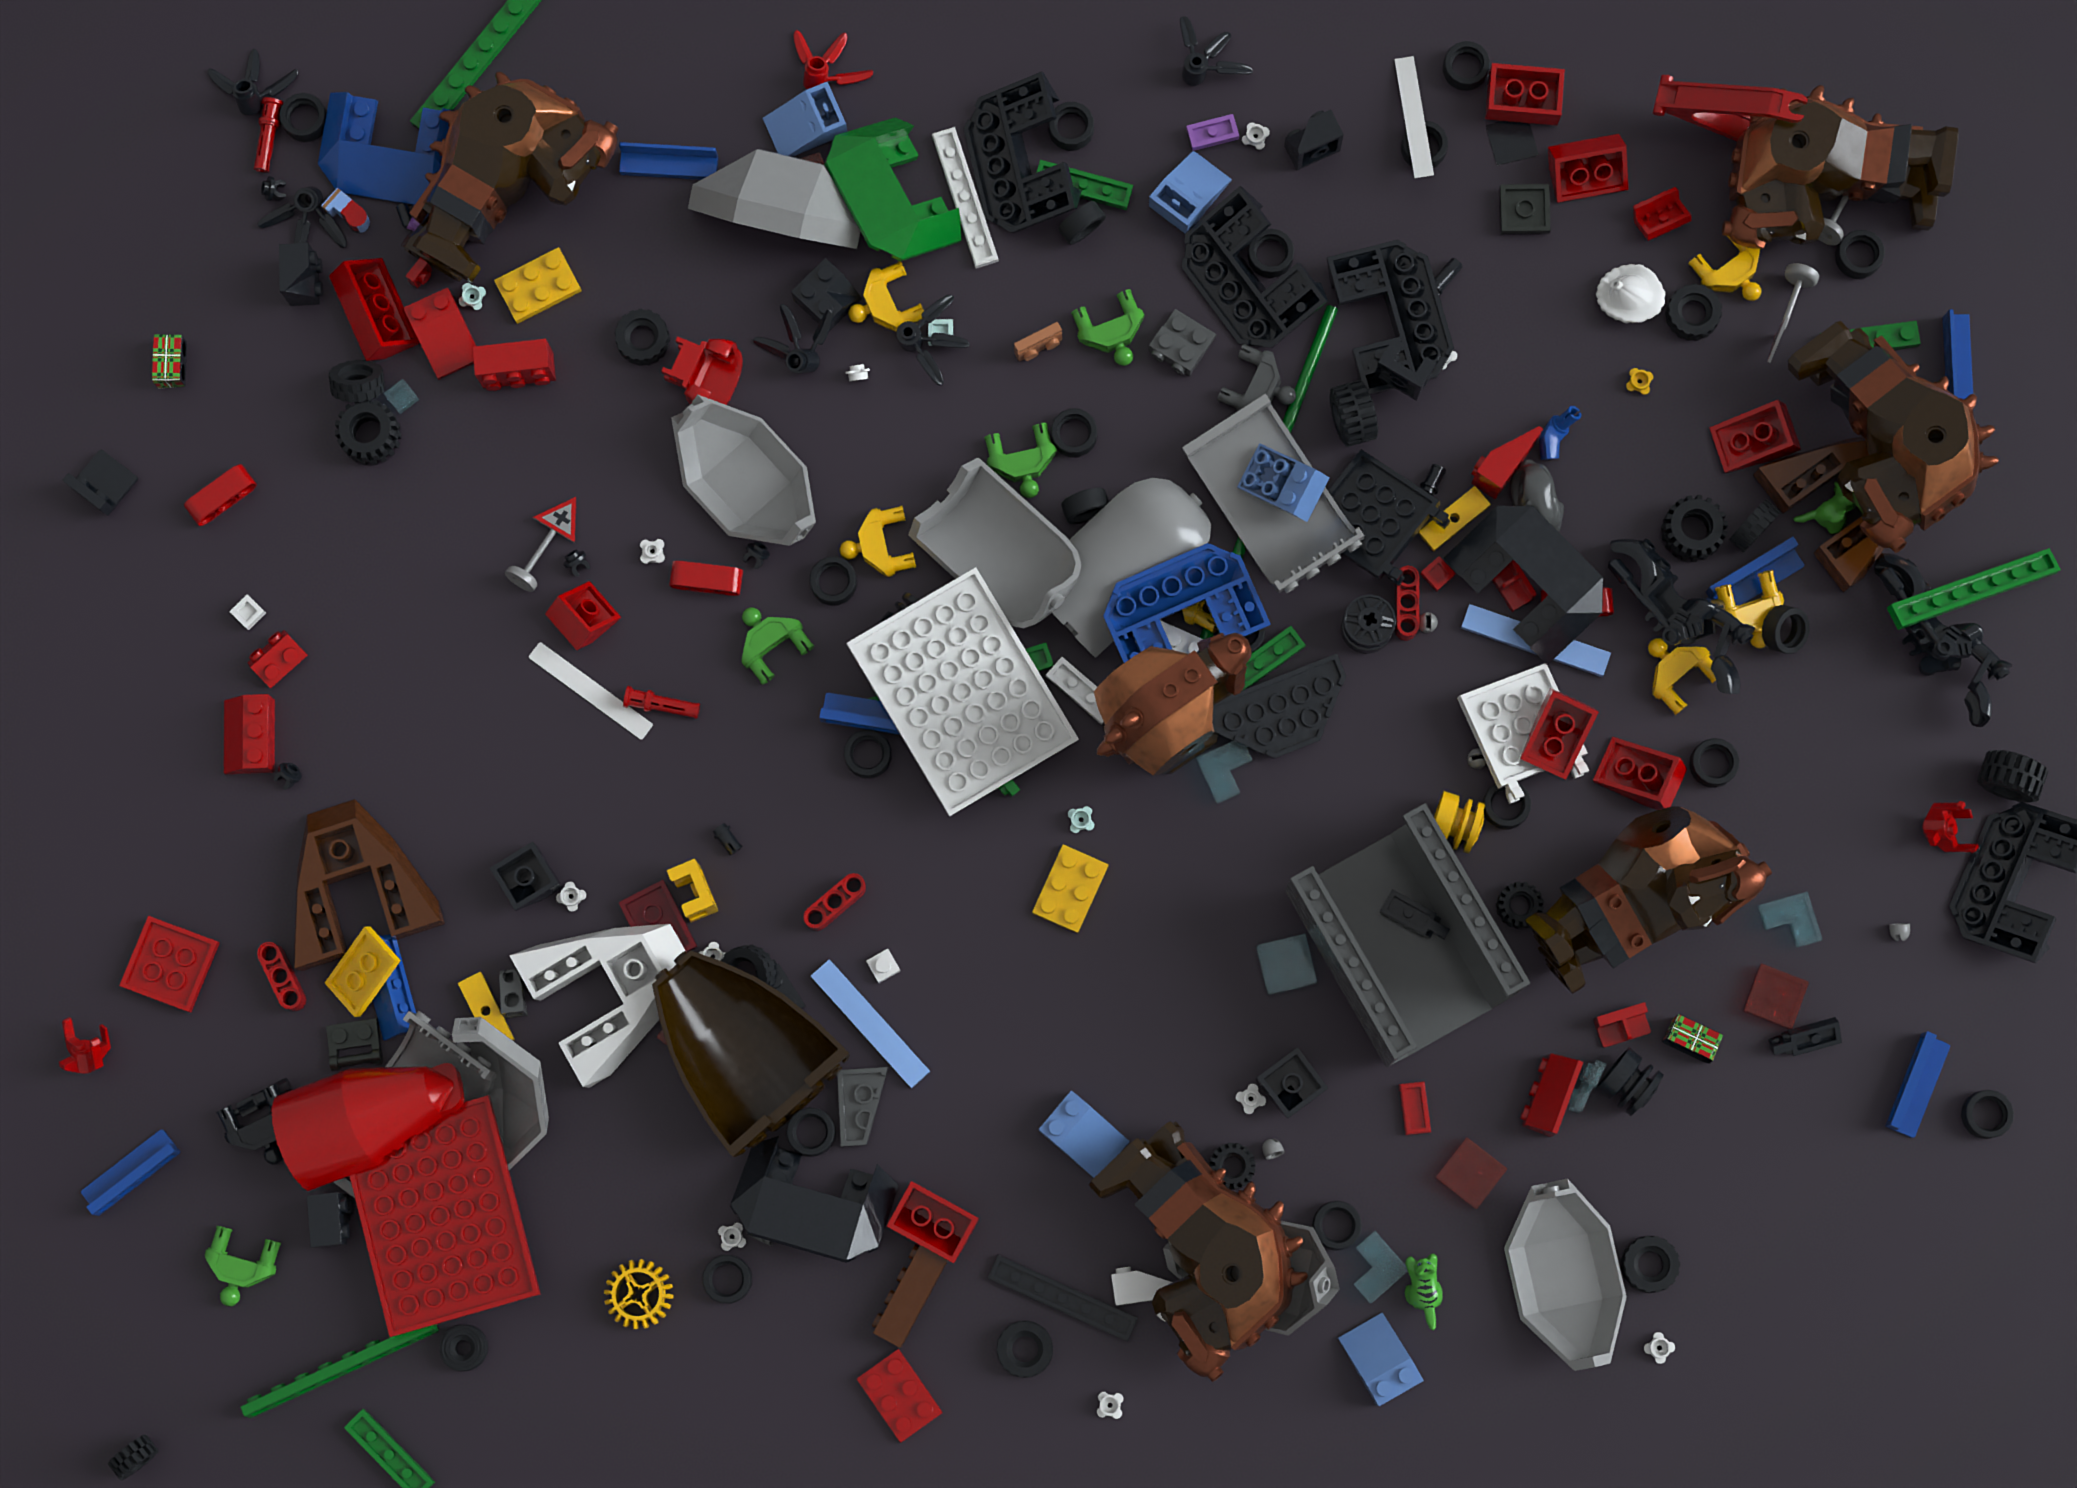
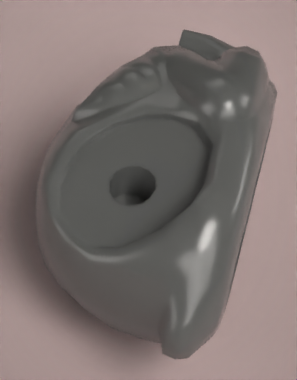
M1532 460L1523 461L1511 480L1513 506H1534L1559 532L1564 514V504L1557 498L1553 478L1549 470L1543 464H1537Z

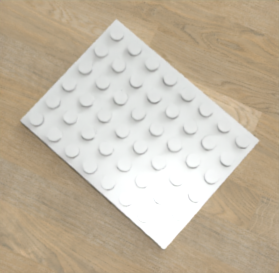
M976 567L846 643L949 817L1079 740Z

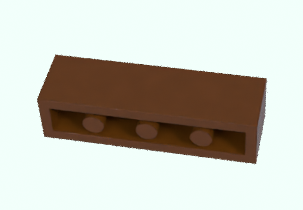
M915 1244L908 1257L912 1259L908 1269L903 1267L896 1281L900 1282L896 1291L890 1290L884 1301V1304L888 1305L883 1314L878 1313L872 1324V1327L875 1328L873 1332L875 1335L899 1348H902L948 1262L945 1258Z

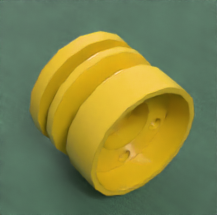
M1443 791L1434 819L1446 839L1449 836L1454 837L1453 849L1457 850L1460 841L1464 840L1462 851L1469 854L1472 846L1477 842L1482 829L1485 804L1478 802L1475 811L1472 812L1470 811L1472 799H1468L1464 808H1460L1459 795Z

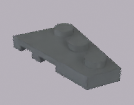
M888 1067L841 1070L837 1074L841 1147L867 1145Z

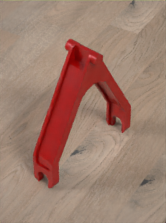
M1661 75L1653 114L1664 116L1667 113L1738 141L1740 136L1750 126V116L1770 117L1792 123L1802 121L1804 115L1792 113L1789 110V104L1793 101L1807 104L1808 99L1803 94L1771 87L1673 81V77L1670 75Z

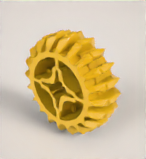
M643 1259L639 1260L638 1267L635 1266L633 1260H630V1269L627 1270L626 1266L621 1264L619 1268L622 1274L616 1271L611 1273L616 1278V1281H606V1284L613 1286L612 1290H604V1294L612 1295V1299L604 1301L605 1305H614V1307L608 1310V1313H619L615 1317L616 1322L621 1321L624 1317V1327H628L631 1321H633V1329H638L640 1321H642L643 1327L645 1329L649 1328V1319L656 1325L658 1324L657 1314L662 1318L666 1317L665 1312L661 1310L662 1307L666 1309L671 1308L670 1304L665 1303V1299L674 1298L673 1294H666V1290L672 1289L673 1285H664L663 1282L669 1279V1275L659 1276L663 1270L662 1267L652 1271L654 1262L650 1261L647 1267L644 1268L645 1262ZM645 1273L654 1280L645 1285H640L633 1278L632 1274ZM626 1280L629 1292L622 1301H619V1289L623 1281ZM635 1287H638V1290L647 1289L642 1294L643 1301L632 1299L636 1294ZM658 1287V1302L652 1309L649 1295ZM636 1303L646 1314L634 1316L626 1312L624 1308Z

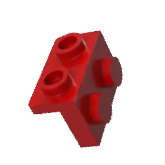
M1676 187L1663 191L1633 206L1634 223L1648 241L1692 221L1690 212L1679 199V190Z
M285 630L281 633L279 631L274 633L268 639L269 643L262 650L261 648L256 649L249 656L250 660L247 662L250 668L270 689L308 656Z

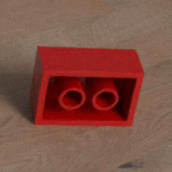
M1492 63L1488 75L1485 119L1558 126L1562 115L1565 69Z
M547 339L473 347L475 376L483 389L496 391L500 390L502 386L522 388L525 387V384L529 383L547 385L550 381H556L554 354Z

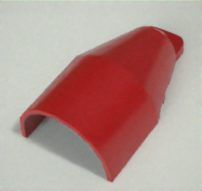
M443 1063L432 1068L428 1066L349 1068L280 1094L273 1101L272 1125L284 1162L294 1179L307 1191L377 1166L384 1161L383 1157L394 1149L399 1150L404 1146L403 1142L414 1134L419 1135L443 1116L456 1112L463 1106L465 1096L459 1070L450 1063Z

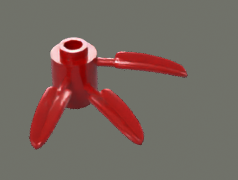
M796 30L794 32V43L800 61L805 64L803 85L806 89L827 81H836L838 85L852 84L866 80L873 75V70L836 74L835 76L828 77L829 66L827 63L833 64L841 54L848 39L846 33H842L825 54L820 57L812 56L800 31Z

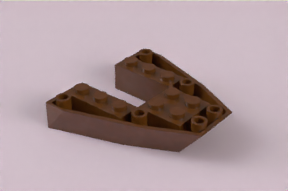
M1864 437L1845 439L1778 459L1759 467L1754 473V477L1784 514L1838 476L1847 462L1868 456L1866 440ZM1861 517L1819 546L1813 553L1843 593L1865 577L1884 550V548L1876 545L1860 528V524L1863 522Z
M355 799L307 815L297 868L294 968L299 971L341 959L345 955L347 946L328 885L369 871L373 873L388 927L393 938L399 940L445 924L439 902L390 834Z

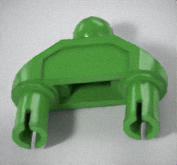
M1131 289L1125 290V296L1123 291L1116 295L1124 315L1103 324L1092 326L1086 307H1080L1079 312L1078 309L1071 312L1079 330L1077 333L1079 341L1088 347L1107 353L1116 350L1114 360L1121 366H1127L1133 360L1132 351L1125 346L1131 344L1145 316L1143 310L1137 307Z
M1041 423L1042 433L1040 432L1039 424L1032 426L1037 447L1034 449L1006 455L1003 453L999 433L993 434L995 444L992 443L991 434L984 437L989 454L987 466L995 473L1013 482L1023 481L1020 485V493L1025 498H1033L1038 494L1039 486L1032 479L1042 474L1057 453L1054 443H1051L1047 423Z
M754 607L745 609L742 614L743 622L747 626H753L747 633L742 664L747 669L750 668L762 685L768 683L762 673H765L769 680H772L775 676L762 658L786 639H791L802 656L808 653L803 644H805L809 651L815 647L802 631V623L797 619L767 617L761 622V613Z
M217 1225L211 1248L208 1247L204 1256L218 1280L229 1283L228 1287L221 1291L220 1300L223 1305L231 1307L240 1300L238 1286L251 1287L275 1275L277 1268L274 1263L281 1243L265 1239L260 1260L256 1262L230 1256L225 1251L233 1229Z

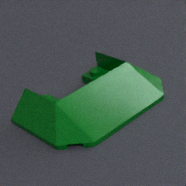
M891 118L835 135L825 161V166L868 246L876 251L881 249L892 254V258L903 261L959 243L961 241L959 208L949 211L942 197L916 205L910 204L892 168L915 161L919 155L908 137V134L915 125L898 118Z

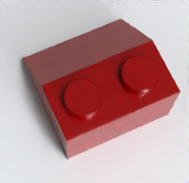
M590 581L559 595L545 613L576 650L593 643L621 618Z

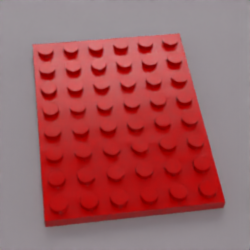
M489 1095L464 1102L463 1106L456 1112L443 1116L419 1135L414 1134L403 1142V1147L399 1150L394 1149L383 1157L384 1161L377 1166L350 1175L389 1337L541 1295Z

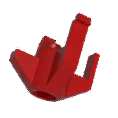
M1965 802L1934 803L1931 806L1923 822V833L1930 846L1937 845L1944 852L1974 853L1979 848L1978 844H1958L1955 836L1958 832L1955 819L1973 817L1971 809H1964L1966 806Z
M69 1017L62 1020L66 1047L71 1056L59 1061V1066L63 1070L83 1074L91 1073L104 1066L103 1058L111 1048L107 1027L103 1024L99 1025L101 1042L98 1037L91 1040H80L75 1037L72 1018Z

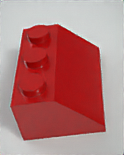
M1620 134L1548 146L1549 171L1557 203L1629 190L1627 146Z
M269 694L241 695L224 700V774L275 773V699Z
M1553 1053L1547 1055V1058L1542 1057L1537 1070L1541 1072L1538 1082L1533 1081L1529 1091V1095L1532 1096L1530 1105L1525 1104L1520 1119L1524 1120L1523 1127L1548 1137L1558 1133L1583 1065L1582 1061Z
M911 1181L887 1227L946 1260L955 1263L976 1227L979 1218Z

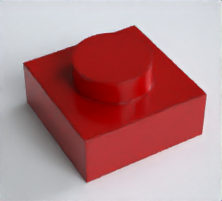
M420 257L405 277L411 285L418 289L421 284L424 285L430 279L432 269L428 262Z
M1438 556L1421 571L1420 575L1438 592L1456 573Z

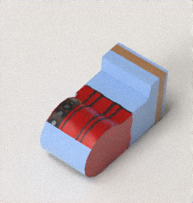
M338 188L321 205L325 213L331 215L332 218L338 214L348 223L351 230L356 233L365 232L370 226V220L365 210Z

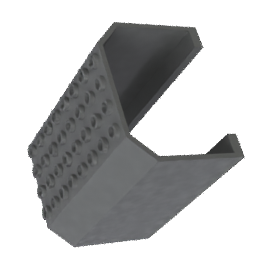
M1426 803L1403 815L1402 818L1406 824L1390 835L1320 874L1316 872L1314 866H1311L1290 878L1285 889L1288 898L1386 1068L1517 995L1530 984L1529 979ZM1392 889L1437 913L1436 915L1441 918L1439 923L1450 929L1446 939L1443 940L1434 934L1431 938L1422 936L1380 913Z

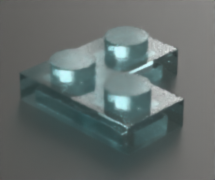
M1232 741L1196 758L1217 804L1240 794L1230 771L1252 762L1247 747Z
M1808 892L1757 906L1764 929L1768 930L1789 924L1797 948L1823 940Z
M1595 1060L1592 1063H1588L1587 1066L1584 1065L1578 1078L1582 1082L1579 1089H1573L1569 1103H1572L1569 1110L1578 1114L1583 1111L1592 1089L1599 1082L1606 1063Z
M1376 1231L1356 1247L1357 1251L1372 1268L1353 1285L1370 1304L1408 1272L1405 1264Z

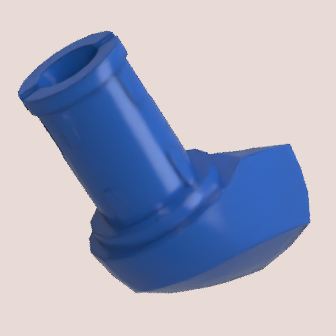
M1570 406L1560 416H1553L1548 421L1539 438L1541 460L1559 458L1560 441L1568 434L1569 427L1581 418V413L1574 416L1580 411L1577 407Z

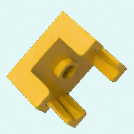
M695 859L667 870L670 880L674 881L677 888L691 883L690 886L696 899L681 906L685 917L689 918L691 923L719 911L701 866Z

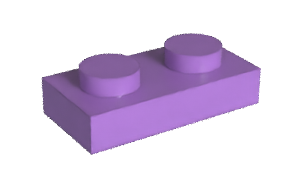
M1233 114L1186 126L1192 151L1239 139Z

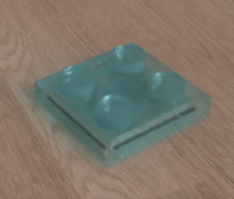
M1305 934L1256 945L1268 995L1317 984Z

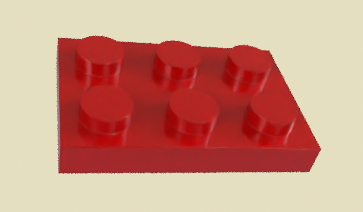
M897 1349L857 1378L900 1443L943 1413L900 1349Z

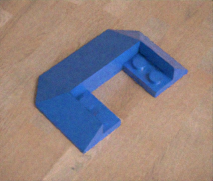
M348 92L330 93L318 165L335 190L338 188L345 194L415 205L430 183L425 178V174H435L441 168L442 156L439 155V152L431 150L429 146L434 141L446 139L449 123L441 120L439 115L441 112L448 111L449 109L442 108L441 111L423 108L415 152L371 145L378 106L377 100L352 96Z
M1206 543L1117 582L1103 617L1123 663L1150 646L1173 650L1160 620L1204 600L1219 634L1237 633L1246 637L1271 625L1241 556Z

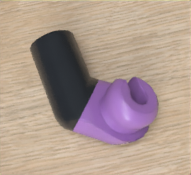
M402 203L397 205L396 210L402 226L415 231L420 224L410 215L408 204Z

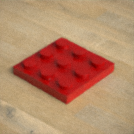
M148 916L119 986L191 1013L220 942Z

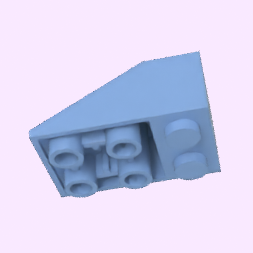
M828 82L803 91L763 117L777 153L791 157L832 141L837 134L848 132L846 122Z
M1193 151L1163 179L1149 196V207L1183 233H1186L1200 220L1232 179Z
M1259 443L1237 488L1308 522L1330 477Z

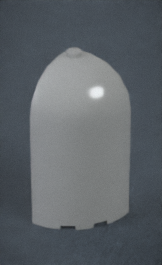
M980 458L962 465L954 481L947 489L950 493L942 503L937 500L929 509L916 516L908 535L955 579L976 567L1011 626L1026 628L1035 625L1059 608L1074 587L1082 565L1078 551L1064 534Z
M1150 478L1133 483L1118 493L1069 540L1077 549L1082 565L1074 587L1065 598L1063 604L1052 613L1063 625L1066 624L1065 626L1073 633L1074 637L1095 658L1114 641L1103 615L1115 584L1208 543L1210 539L1211 523L1206 513L1199 507L1203 504L1202 501L1194 493L1188 495L1181 487L1170 480Z

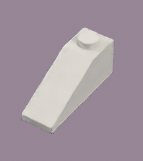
M1131 1267L1117 1268L1116 1274H1111L1116 1306L1152 1301L1158 1289L1173 1283L1140 1271H1131Z

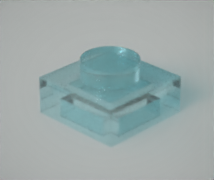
M404 379L384 393L399 414L419 400Z

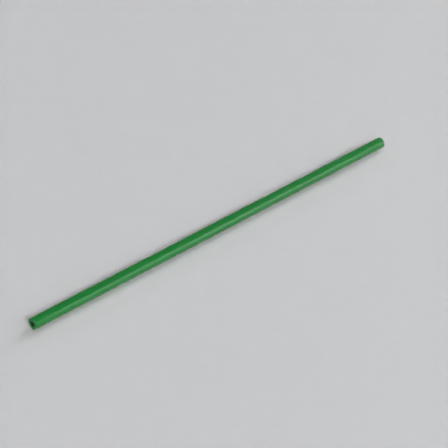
M1331 305L1326 306L1294 389L1296 391V399L1292 404L1288 405L1282 421L1290 434L1338 311L1336 307ZM1238 536L1232 553L1240 555L1243 559L1246 547ZM1203 627L1199 638L1207 639L1213 637L1214 633Z

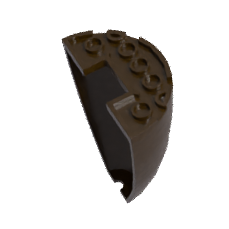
M691 950L688 953L684 951L675 958L674 962L676 965L669 971L667 968L660 971L655 976L656 981L652 984L660 1023L670 1055L685 1088L707 1124L732 1157H737L744 1154L746 1151L744 1147L754 1148L767 1138L766 1132L769 1130L770 1132L779 1130L791 1119L792 1115L806 1107L824 1089L825 1084L823 1082L826 1079L831 1081L841 1071V1061L843 1063L847 1062L850 1054L821 1024L783 993L755 976L727 963Z

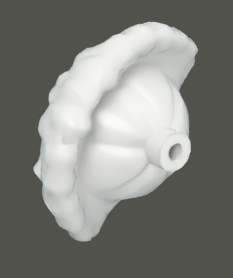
M1640 264L1622 265L1619 268H1613L1601 278L1600 284L1597 286L1596 296L1601 310L1606 312L1609 317L1623 323H1638L1651 319L1660 313L1661 308L1665 304V291L1654 272Z

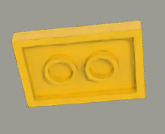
M559 247L494 280L517 324L582 291Z
M1063 844L1032 914L1078 934L1109 864Z
M364 927L327 978L325 984L354 1017H361L401 960L371 927Z

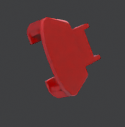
M677 336L675 341L679 344L678 349L680 352L671 370L665 367L662 368L661 372L665 375V381L686 389L684 394L690 404L698 394L727 405L736 389L743 367L742 353L739 351L736 342L726 339H709L708 342L701 341V344L698 345Z

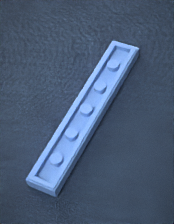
M1469 604L1461 629L1536 654L1513 630L1520 621ZM1573 640L1553 661L1603 677L1611 653Z
M830 959L811 975L812 979L911 1089L930 1072Z

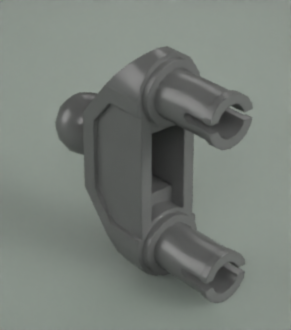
M1243 344L1241 347L1243 351L1240 350L1238 359L1257 365L1254 377L1246 393L1243 395L1222 387V393H1219L1217 401L1237 408V411L1266 393L1271 404L1275 396L1283 405L1292 404L1296 399V391L1291 386L1280 388L1281 379L1273 352L1269 350L1262 352Z

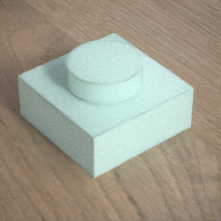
M935 319L933 322L928 323V337H932L933 333L953 335V319Z

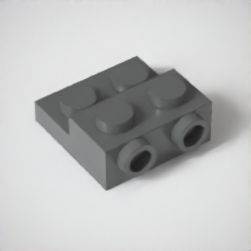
M1175 309L1150 343L1149 351L1151 356L1157 361H1166L1171 364V368L1178 374L1184 375L1185 373L1190 376L1216 338V334Z

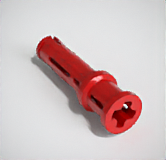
M262 98V104H264L262 117L258 120L261 129L253 168L258 172L269 173L276 129L280 127V121L278 120L281 106L284 103L279 99Z
M627 686L624 695L623 707L628 708V706L642 708L644 712L653 709L693 717L694 719L698 718L700 703L658 696L652 690L645 692L632 689V686Z

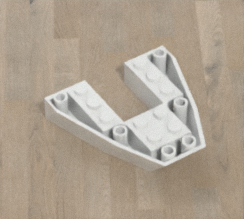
M671 924L607 929L539 944L509 956L533 999L539 1001L598 966H603L623 1005L559 1042L581 1085L590 1088L610 1076L659 1021L652 984L656 981L655 976L665 968L669 971L676 965L674 962L675 958L684 952L685 949Z

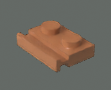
M1056 322L1014 343V353L1018 361L1020 362L1024 359L1029 361L1035 358L1038 352L1046 348L1051 350L1057 347L1060 341H1062V329L1059 323Z

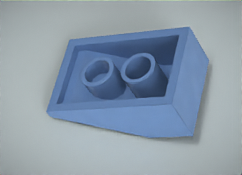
M1072 1090L1038 1129L1041 1134L1093 1178L1120 1154L1130 1142Z
M1383 1313L1338 1337L1376 1406L1383 1405L1424 1381Z

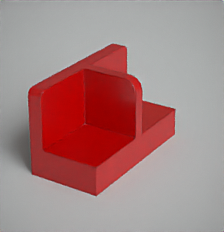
M1514 560L1492 580L1511 612L1530 603L1537 595L1524 572Z
M1645 1002L1593 1019L1602 1047H1609L1651 1033L1645 1015L1648 1012Z

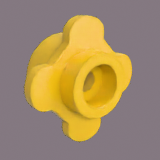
M1637 368L1631 369L1629 372L1631 377L1626 384L1627 390L1631 392L1634 390L1639 391L1642 395L1648 394L1653 374L1649 371L1638 370Z

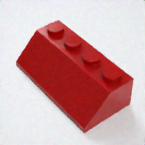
M382 258L343 261L329 275L366 361L386 359L420 343L403 309L404 306Z

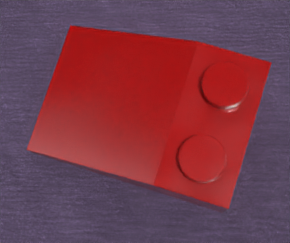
M448 287L403 308L438 380L474 363L473 347L476 344Z
M1775 400L1709 427L1725 473L1779 459L1801 450L1787 406L1780 400Z
M1538 426L1492 450L1486 458L1481 456L1471 473L1474 476L1471 484L1496 500L1536 444L1543 428Z
M1550 688L1537 714L1520 759L1566 780L1599 712L1589 705Z
M1612 737L1593 778V782L1646 807L1660 810L1671 807L1687 768L1680 757Z

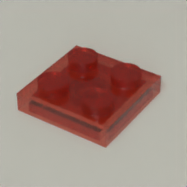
M1761 963L1743 1012L1789 1030L1793 1029L1809 982Z
M1466 1137L1435 1178L1474 1209H1477L1506 1172L1507 1168Z

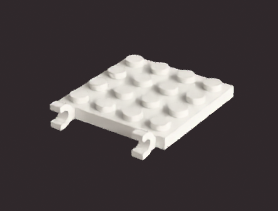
M1546 663L1467 692L1457 698L1498 789L1504 786L1506 788L1505 793L1509 804L1520 800L1519 798L1525 796L1517 781L1545 771L1520 759L1549 689L1552 688L1559 692ZM1584 744L1570 770L1574 779L1583 776L1584 773L1589 771L1582 756L1587 754Z

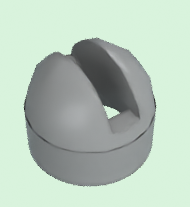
M1426 612L1419 617L1420 631L1431 633L1436 629L1438 620L1434 614ZM1426 616L1430 617V628H1426Z
M1480 748L1471 750L1467 756L1469 766L1474 769H1481L1486 765L1484 758L1472 761L1473 756L1483 755Z
M1889 924L1891 937L1896 941H1899L1900 938L1902 941H1905L1910 935V924Z
M1268 1139L1263 1143L1262 1149L1266 1160L1279 1157L1285 1152L1282 1144L1277 1139Z

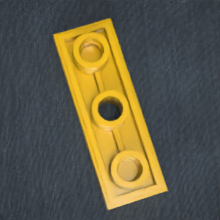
M1474 486L1444 510V512L1449 514V520L1450 517H1456L1458 522L1454 523L1451 521L1443 529L1432 520L1418 534L1434 552L1490 507L1491 504Z
M478 972L459 982L458 985L474 1017H482L508 1038L514 1040L515 1038L501 1014V1010L482 972ZM489 1007L490 1014L484 1016L483 1010Z

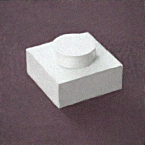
M246 595L229 611L248 630L266 614L249 595Z
M889 949L866 961L878 983L900 972Z

